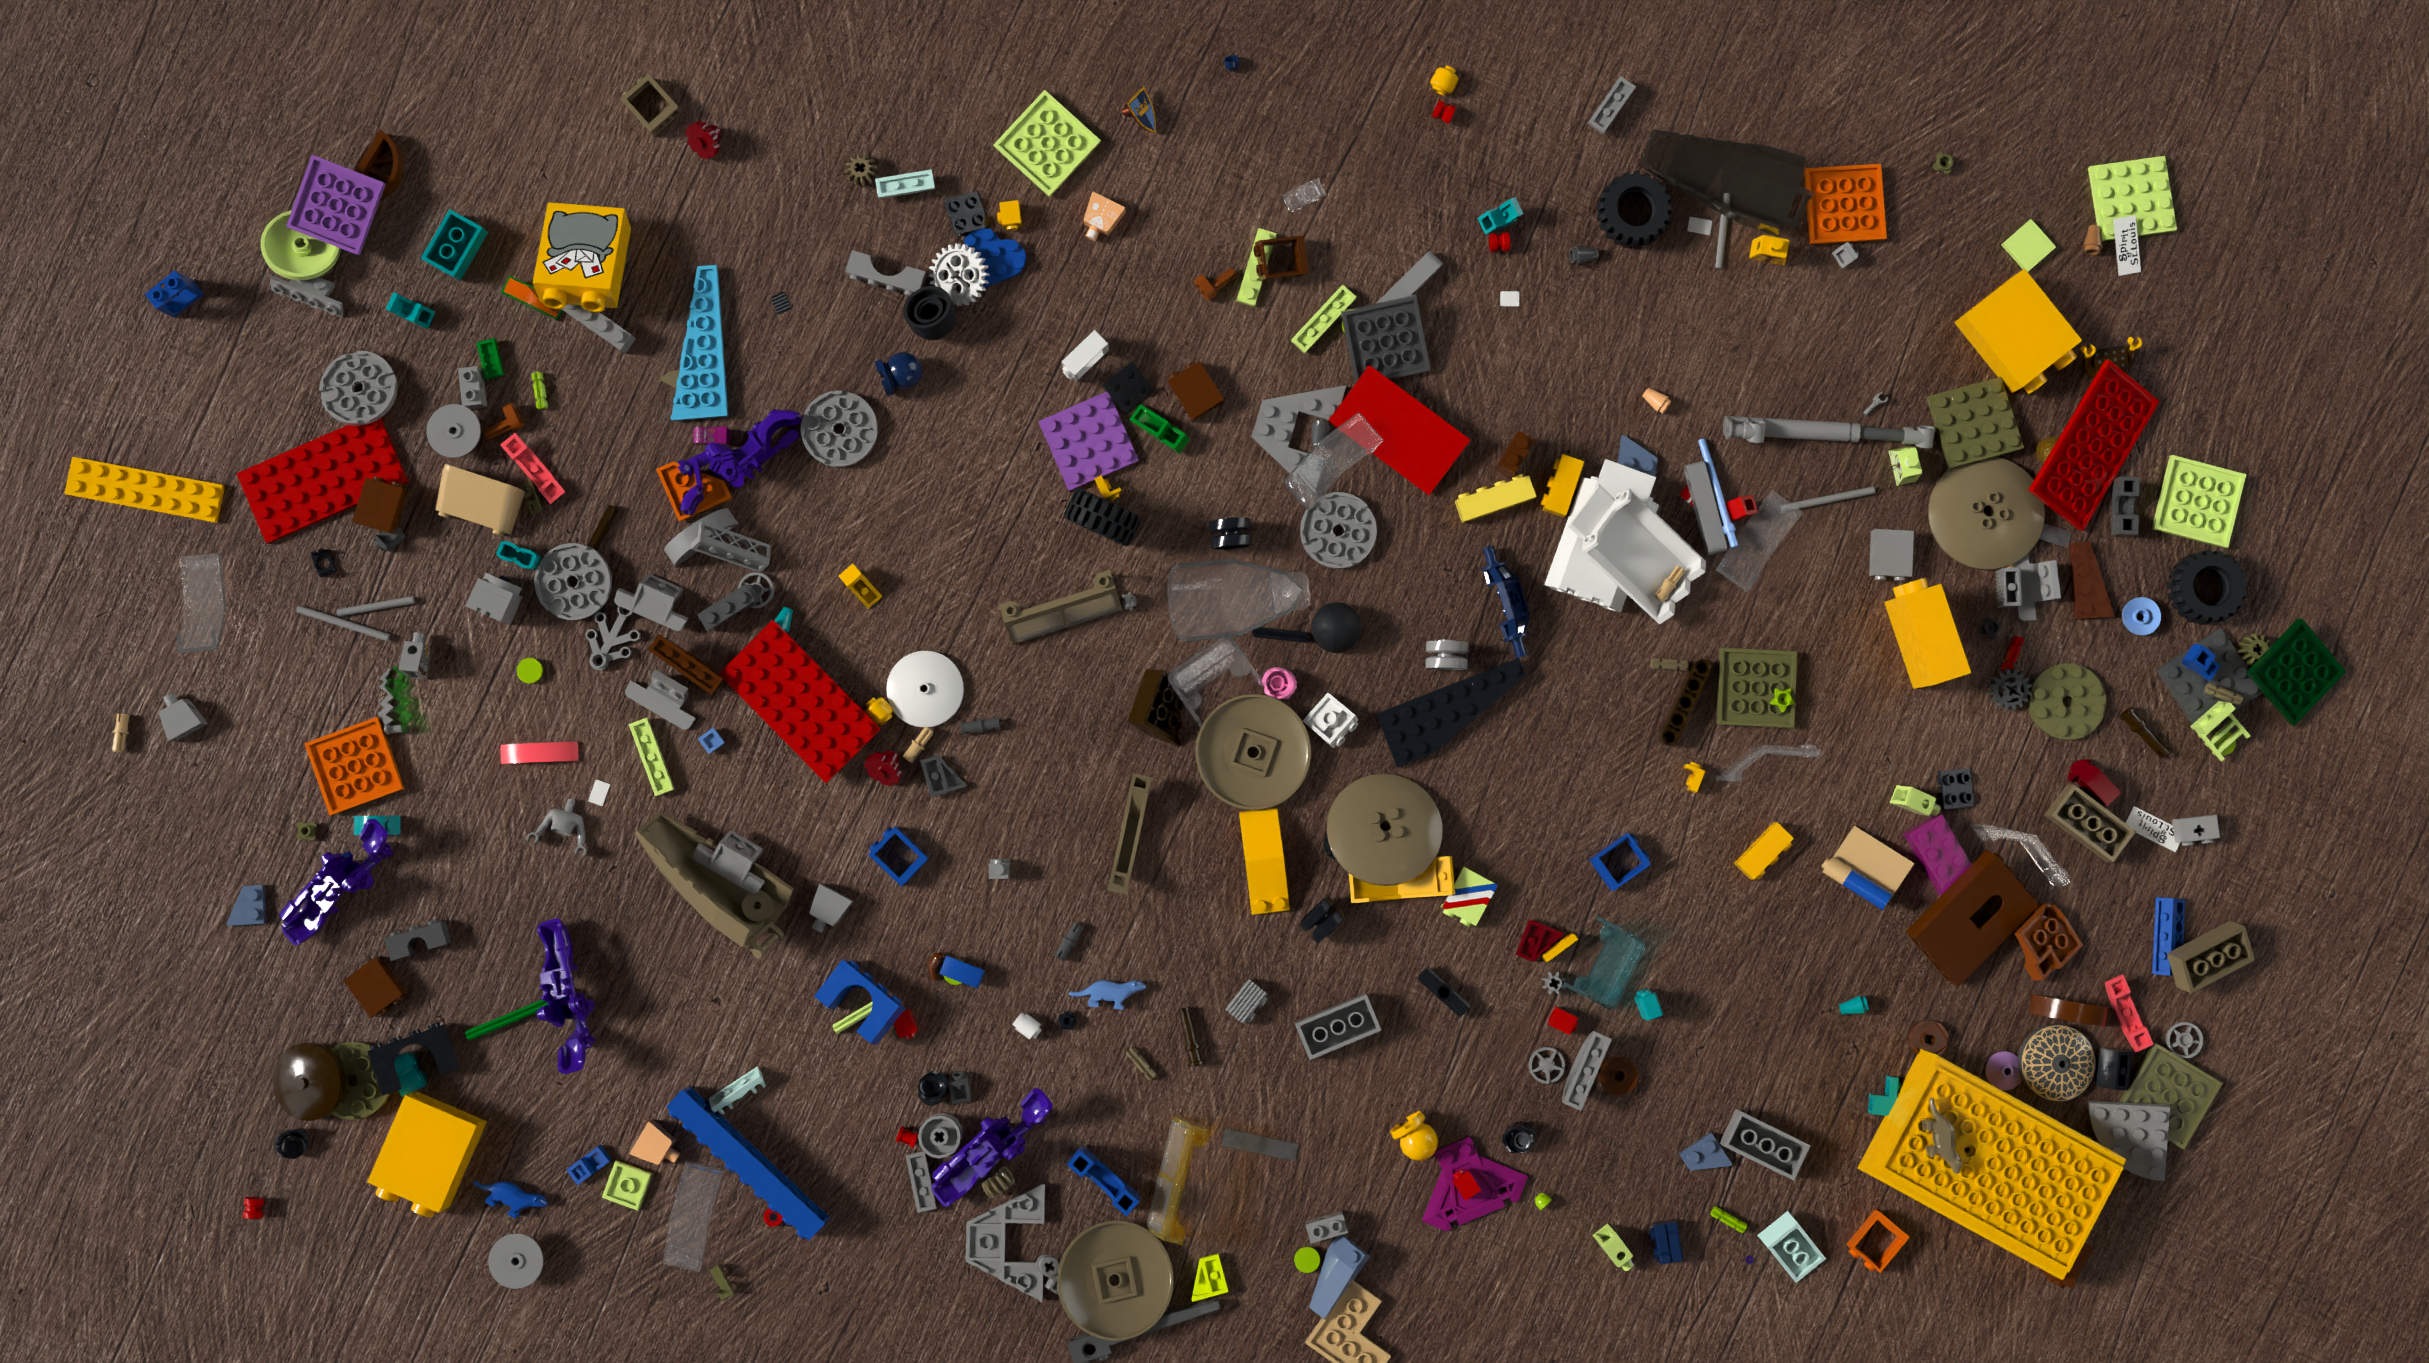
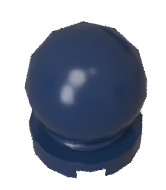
M896 353L889 358L887 363H883L882 359L874 361L880 376L884 377V380H881L887 396L894 395L896 388L905 390L914 387L922 377V364L911 353Z

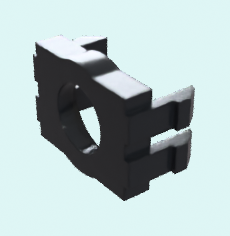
M321 548L318 549V552H311L314 567L319 577H326L328 574H333L337 571L328 549ZM322 558H327L330 562L326 569H322L319 566V561Z

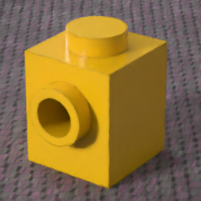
M1018 200L999 202L1000 212H997L998 224H1002L1003 229H1007V231L1018 230V227H1022Z

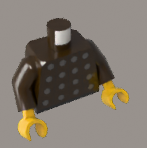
M2129 337L2127 342L2130 347L2128 348L2127 345L2096 350L2089 343V349L2087 350L2085 346H2082L2080 350L2084 353L2083 370L2094 379L2103 362L2110 360L2128 374L2135 360L2137 349L2142 345L2141 339L2137 337V341L2133 343L2134 339Z

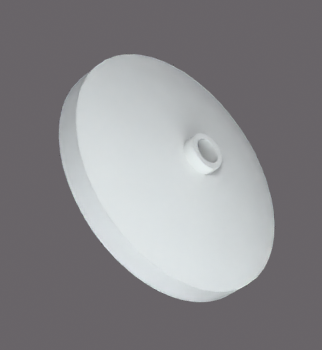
M918 651L903 657L893 667L887 681V697L893 711L900 719L917 727H934L948 721L959 709L964 695L963 679L956 665L944 655L933 651ZM923 685H926L928 688L926 692L921 691Z

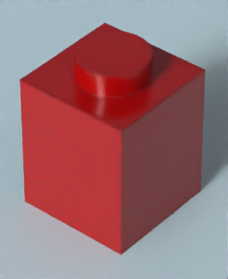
M1753 495L1740 496L1726 502L1731 521L1742 520L1758 513Z
M1554 1007L1546 1024L1570 1035L1571 1032L1574 1033L1579 1022H1577L1578 1018Z
M911 1008L903 1011L893 1024L899 1039L903 1037L905 1040L916 1036L915 1032L919 1030Z
M1461 1168L1453 1173L1454 1177L1451 1180L1465 1201L1482 1191L1467 1168L1465 1170Z

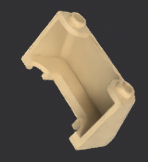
M445 464L435 510L439 511L438 515L450 518V515L489 527L493 529L492 533L504 536L505 533L511 535L525 491Z

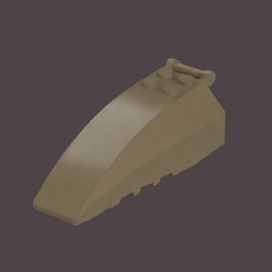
M662 812L657 813L635 833L653 863L674 889L707 922L742 948L752 951L754 957L760 959L773 943L784 937L783 931L774 924L787 907L794 888L754 862L749 872L765 881L760 890L771 896L774 902V910L771 916L764 921L755 922L748 919L743 913L742 902L744 897L750 892L694 860L693 855L699 843L715 852L718 845L714 844V840L710 838L705 839L697 835L696 830L684 826L683 823ZM758 902L755 904V909H760L761 903ZM767 932L771 934L761 945L756 943Z

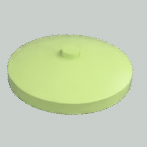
M292 210L276 216L268 223L261 237L263 257L267 265L275 273L292 280H309L325 274L335 265L340 256L341 248L286 227Z

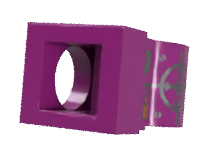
M727 426L695 427L693 444L708 445L709 443H719L730 446V429Z

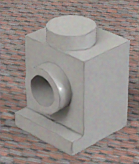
M990 859L989 879H1009L1010 859Z

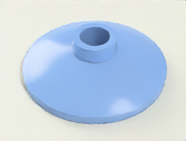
M2138 597L2130 600L2125 605L2122 612V620L2125 627L2131 633L2147 635L2154 632L2159 626L2161 612L2153 600L2146 597ZM2138 613L2142 616L2141 620H2138L2136 617Z

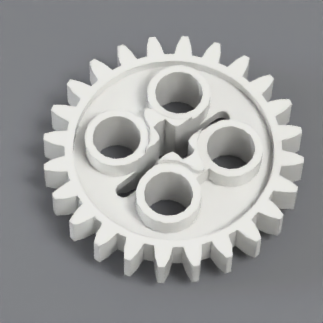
M955 244V247L954 245H948V249L942 248L943 254L936 253L938 260L932 259L935 266L929 267L933 270V273L928 276L934 279L930 284L944 289L954 305L956 304L957 306H962V304L969 305V300L976 302L975 296L982 297L979 291H986L983 284L989 283L984 279V277L989 276V273L984 272L988 266L982 265L985 258H979L981 253H974L975 248L970 247L968 249L966 244L962 246L961 244ZM958 257H960L961 264L959 266H957L956 259ZM946 270L948 271V274H949V277H948L947 280H945V278H944V273H945ZM971 270L974 272L973 279L969 278V272ZM958 284H960L962 288L960 293L957 292Z

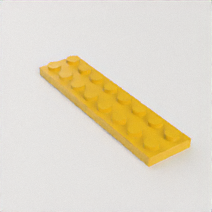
M72 457L64 494L217 523L225 486Z

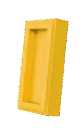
M1573 933L1568 934L1541 954V957L1545 962H1549L1577 941L1578 938Z

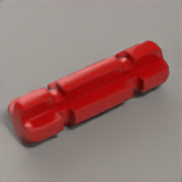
M2013 637L2012 645L2009 646L2004 659L2006 661L2003 662L2001 670L2004 671L2007 668L2011 672L2014 667L2013 663L2016 662L2021 650L2020 647L2024 643L2022 637Z

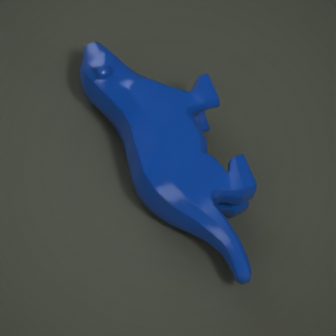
M473 1181V1185L479 1189L492 1192L486 1198L485 1203L494 1207L495 1204L502 1201L503 1204L511 1206L508 1215L515 1219L521 1214L519 1210L535 1206L546 1207L548 1205L544 1196L527 1193L509 1181H499L492 1184H482Z

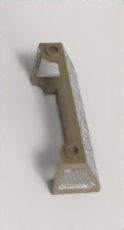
M1110 570L1098 573L1095 576V588L1022 611L1019 605L1013 601L999 604L1004 624L1013 645L1122 611L1123 609Z

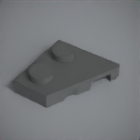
M939 755L920 760L930 797L967 787L966 783L956 775Z

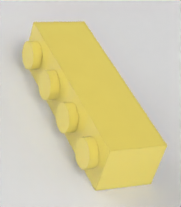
M1523 474L1512 477L1513 481L1507 483L1505 480L1494 483L1495 487L1489 489L1487 486L1476 490L1477 493L1472 495L1469 492L1459 495V499L1455 501L1461 522L1465 523L1535 499L1536 494L1529 475L1525 477Z

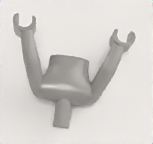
M568 799L564 810L551 809L536 832H531L526 836L527 842L529 843L532 837H536L534 844L537 845L539 837L549 827L551 822V831L570 836L572 829L576 826L578 847L575 848L574 852L577 856L578 852L582 850L584 851L583 858H586L588 853L585 849L583 819L580 815L572 812L576 801Z

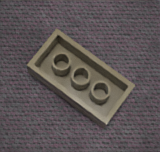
M2066 785L2044 815L2105 862H2114L2136 833L2130 826L2075 785Z
M2228 921L2167 953L2177 988L2189 993H2193L2255 960L2245 926L2232 921Z

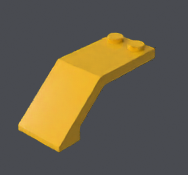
M1277 807L1239 812L1251 914L1290 910Z
M1452 856L1436 857L1421 875L1399 885H1373L1349 874L1351 903L1455 895Z

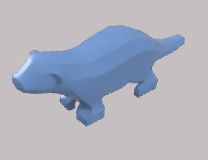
M1102 979L1092 983L1082 991H1070L1069 995L1078 997L1091 995L1088 1001V1006L1099 1007L1098 1001L1100 1000L1115 1001L1114 1009L1123 1010L1124 1005L1122 1002L1135 992L1145 990L1146 984L1140 980L1116 983Z

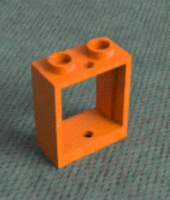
M1875 1209L1846 1245L1850 1248L1848 1252L1856 1259L1861 1257L1865 1261L1863 1265L1870 1271L1876 1270L1881 1273L1910 1237ZM1878 1221L1896 1238L1879 1259L1874 1262L1859 1250L1856 1245L1873 1224Z

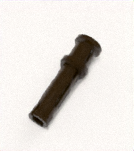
M2131 706L2123 711L2119 718L2124 720L2131 727L2130 730L2137 733L2159 758H2163V756L2169 753L2170 750L2146 726V720L2144 718L2141 719L2135 713L2134 707Z
M1190 1007L1185 1008L1186 1016L1184 1015L1183 1008L1178 1009L1186 1042L1184 1051L1187 1052L1189 1060L1187 1065L1192 1067L1204 1064L1205 1061L1202 1060L1200 1053L1201 1044L1197 1043Z

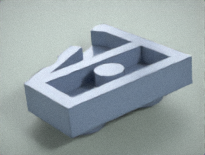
M1622 435L1617 463L1655 477L1658 458L1628 437Z
M265 885L243 886L227 921V926L267 923Z
M1711 1132L1678 1153L1690 1171L1732 1165Z

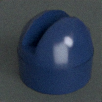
M1236 55L1227 56L1224 59L1226 69L1232 72V69L1237 70L1240 65L1239 57Z

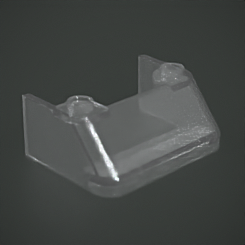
M1230 636L1219 637L1173 669L1168 675L1170 685L1200 729L1203 724L1194 712L1202 704V698L1198 690L1228 669L1235 677H1243L1251 673L1259 686H1263L1259 674Z

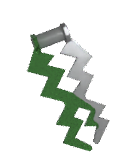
M395 666L392 668L399 676L394 681L388 678L391 669H388L379 678L383 681L379 687L387 692L388 695L380 703L384 709L377 714L384 723V732L387 735L391 733H407V724L414 716L404 710L411 701L401 696L400 692L408 684L401 682L405 675ZM392 681L397 685L394 689L388 687ZM392 699L400 702L393 711L402 715L397 719L402 722L401 725H389L394 721L386 716L394 708L389 704Z

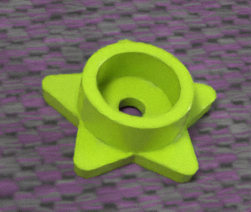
M1777 688L1774 689L1775 698L1770 704L1778 705L1781 712H1784L1788 705L1795 704L1790 695V688L1785 691Z

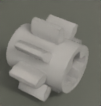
M1548 972V977L1542 978L1545 981V985L1542 988H1548V994L1550 995L1552 991L1559 995V989L1565 988L1562 985V981L1565 978H1559V972H1556L1555 975ZM1552 978L1554 980H1558V982L1555 984V988L1553 986H1549V984L1552 982Z

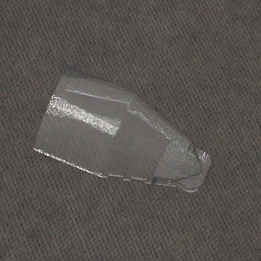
M1237 559L1176 564L1171 568L1168 578L1167 594L1170 619L1174 632L1179 640L1183 642L1242 636L1292 611L1306 609L1310 604L1309 581L1305 573L1299 571L1286 572Z

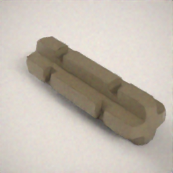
M1652 658L1650 668L1687 671L1688 661Z
M2207 683L2204 689L2205 693L2214 694L2215 697L2231 701L2235 705H2240L2243 700V695L2235 694L2233 691L2218 687L2213 683Z
M1134 1047L1126 1051V1055L1130 1059L1132 1058V1062L1142 1073H1145L1144 1076L1149 1081L1156 1076V1072L1150 1068V1065L1141 1055H1138V1051Z

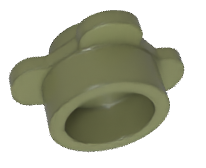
M1938 153L1933 169L1949 174L1951 166L1955 161L1954 157Z
M298 822L297 839L313 841L316 838V823Z

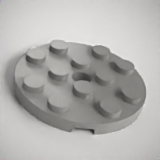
M357 351L356 353L344 354L336 358L326 368L319 386L321 402L325 410L337 421L351 426L367 425L383 417L392 407L398 390L397 378L392 367L382 357L368 351ZM358 384L363 385V391L355 392L354 388Z
M839 390L824 393L814 399L803 414L801 424L803 443L808 452L825 465L831 467L854 465L863 460L876 443L878 435L876 416L869 404L854 393ZM837 424L844 425L845 429L842 434L835 433L834 428Z
M1344 492L1328 493L1313 501L1306 509L1300 525V537L1305 551L1320 565L1333 569L1349 568L1361 562L1372 550L1377 535L1375 517L1368 505L1360 498ZM1337 525L1342 526L1344 529V533L1340 536H1336L1333 533V528Z
M577 543L562 544L548 551L539 566H537L534 577L535 591L544 608L557 617L566 620L585 619L596 614L607 602L612 589V575L606 560L595 549ZM572 576L578 579L575 587H571L569 584V579Z

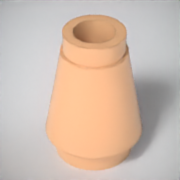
M1650 388L1642 395L1657 413L1661 412L1663 414L1672 402L1668 396Z

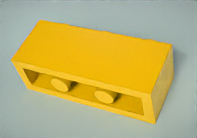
M1564 454L1560 458H1556L1553 469H1556L1554 476H1550L1547 487H1550L1548 494H1544L1541 505H1544L1542 511L1563 518L1567 515L1584 461Z
M1773 822L1734 864L1750 880L1755 878L1758 880L1765 874L1766 871L1764 869L1768 865L1772 866L1779 859L1778 855L1782 851H1787L1792 846L1791 841L1794 838L1778 822Z

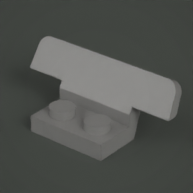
M2027 554L2019 561L2013 563V568L2020 567L2022 606L2017 607L2018 617L2022 621H2036L2034 602L2061 598L2057 562L2053 560L2030 564L2029 555Z
M648 573L639 583L635 594L621 588L617 590L614 599L616 605L670 629L681 631L689 619L672 611L674 603L682 595L683 588Z
M656 669L651 674V683L647 689L630 680L625 691L628 698L683 730L689 729L692 726L695 718L681 710L688 698V688Z
M729 830L719 842L715 852L701 843L696 847L693 855L695 861L750 893L755 894L759 892L765 883L763 879L749 872L754 862L762 854L763 848L732 830Z

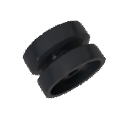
M1230 517L1210 521V533L1222 534L1210 539L1211 549L1228 550L1252 546V535L1241 533L1251 529L1250 518Z
M1328 895L1298 924L1305 932L1312 929L1315 925L1317 926L1310 936L1317 944L1326 936H1329L1347 915L1340 907L1335 908L1330 914L1328 913L1334 906V901Z

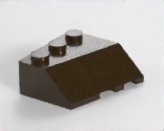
M1146 669L1127 722L1152 738L1180 746L1181 739H1178L1179 729H1182L1180 714L1184 709L1186 686L1163 670Z

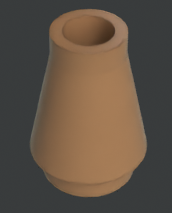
M2091 225L2088 227L2083 249L2085 254L2097 255L2103 248L2100 226Z

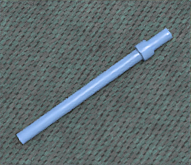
M1706 439L1698 440L1724 523V533L1728 536L1731 548L1738 547L1734 533L1736 529L1734 523H1731Z

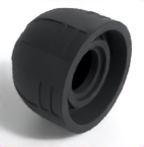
M926 286L916 290L908 297L903 307V315L911 330L921 338L931 341L939 340L948 335L955 326V305L948 293L940 287Z
M1339 602L1329 603L1321 607L1315 614L1311 625L1312 636L1315 642L1322 649L1332 653H1340L1352 648L1358 641L1362 630L1361 619L1357 612L1351 606Z

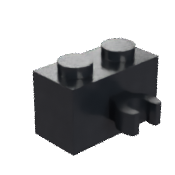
M2100 1048L2096 1086L2112 1090H2128L2129 1077L2132 1076L2130 1066H2133V1063H2131V1052L2115 1048Z

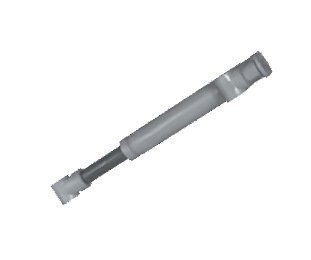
M1725 416L1723 422V434L1726 439L1742 437L1753 443H1763L1764 437L1858 442L1859 439L1901 441L1902 444H1915V446L1921 448H1932L1935 433L1934 427L1920 425L1918 428L1903 427V429L1860 427L1859 423L1850 424Z

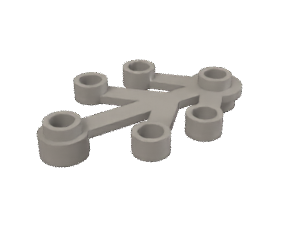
M618 606L619 616L610 633L606 624L607 615L602 612H598L595 615L594 619L599 625L604 644L600 650L597 642L598 632L593 629L587 630L585 636L589 640L593 652L590 657L592 668L604 670L610 661L620 658L627 659L632 656V650L629 647H622L620 651L610 654L608 652L613 646L629 641L636 642L641 639V633L637 630H631L628 634L617 637L626 618L632 616L634 612L624 613V608ZM599 615L604 616V620L601 622L598 621ZM590 632L595 633V637L592 639L589 637ZM634 632L638 634L636 639L632 638ZM625 649L629 651L627 656L623 655ZM599 657L603 659L602 664L597 663Z

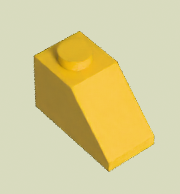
M851 564L839 575L845 585L868 609L883 597L854 564Z

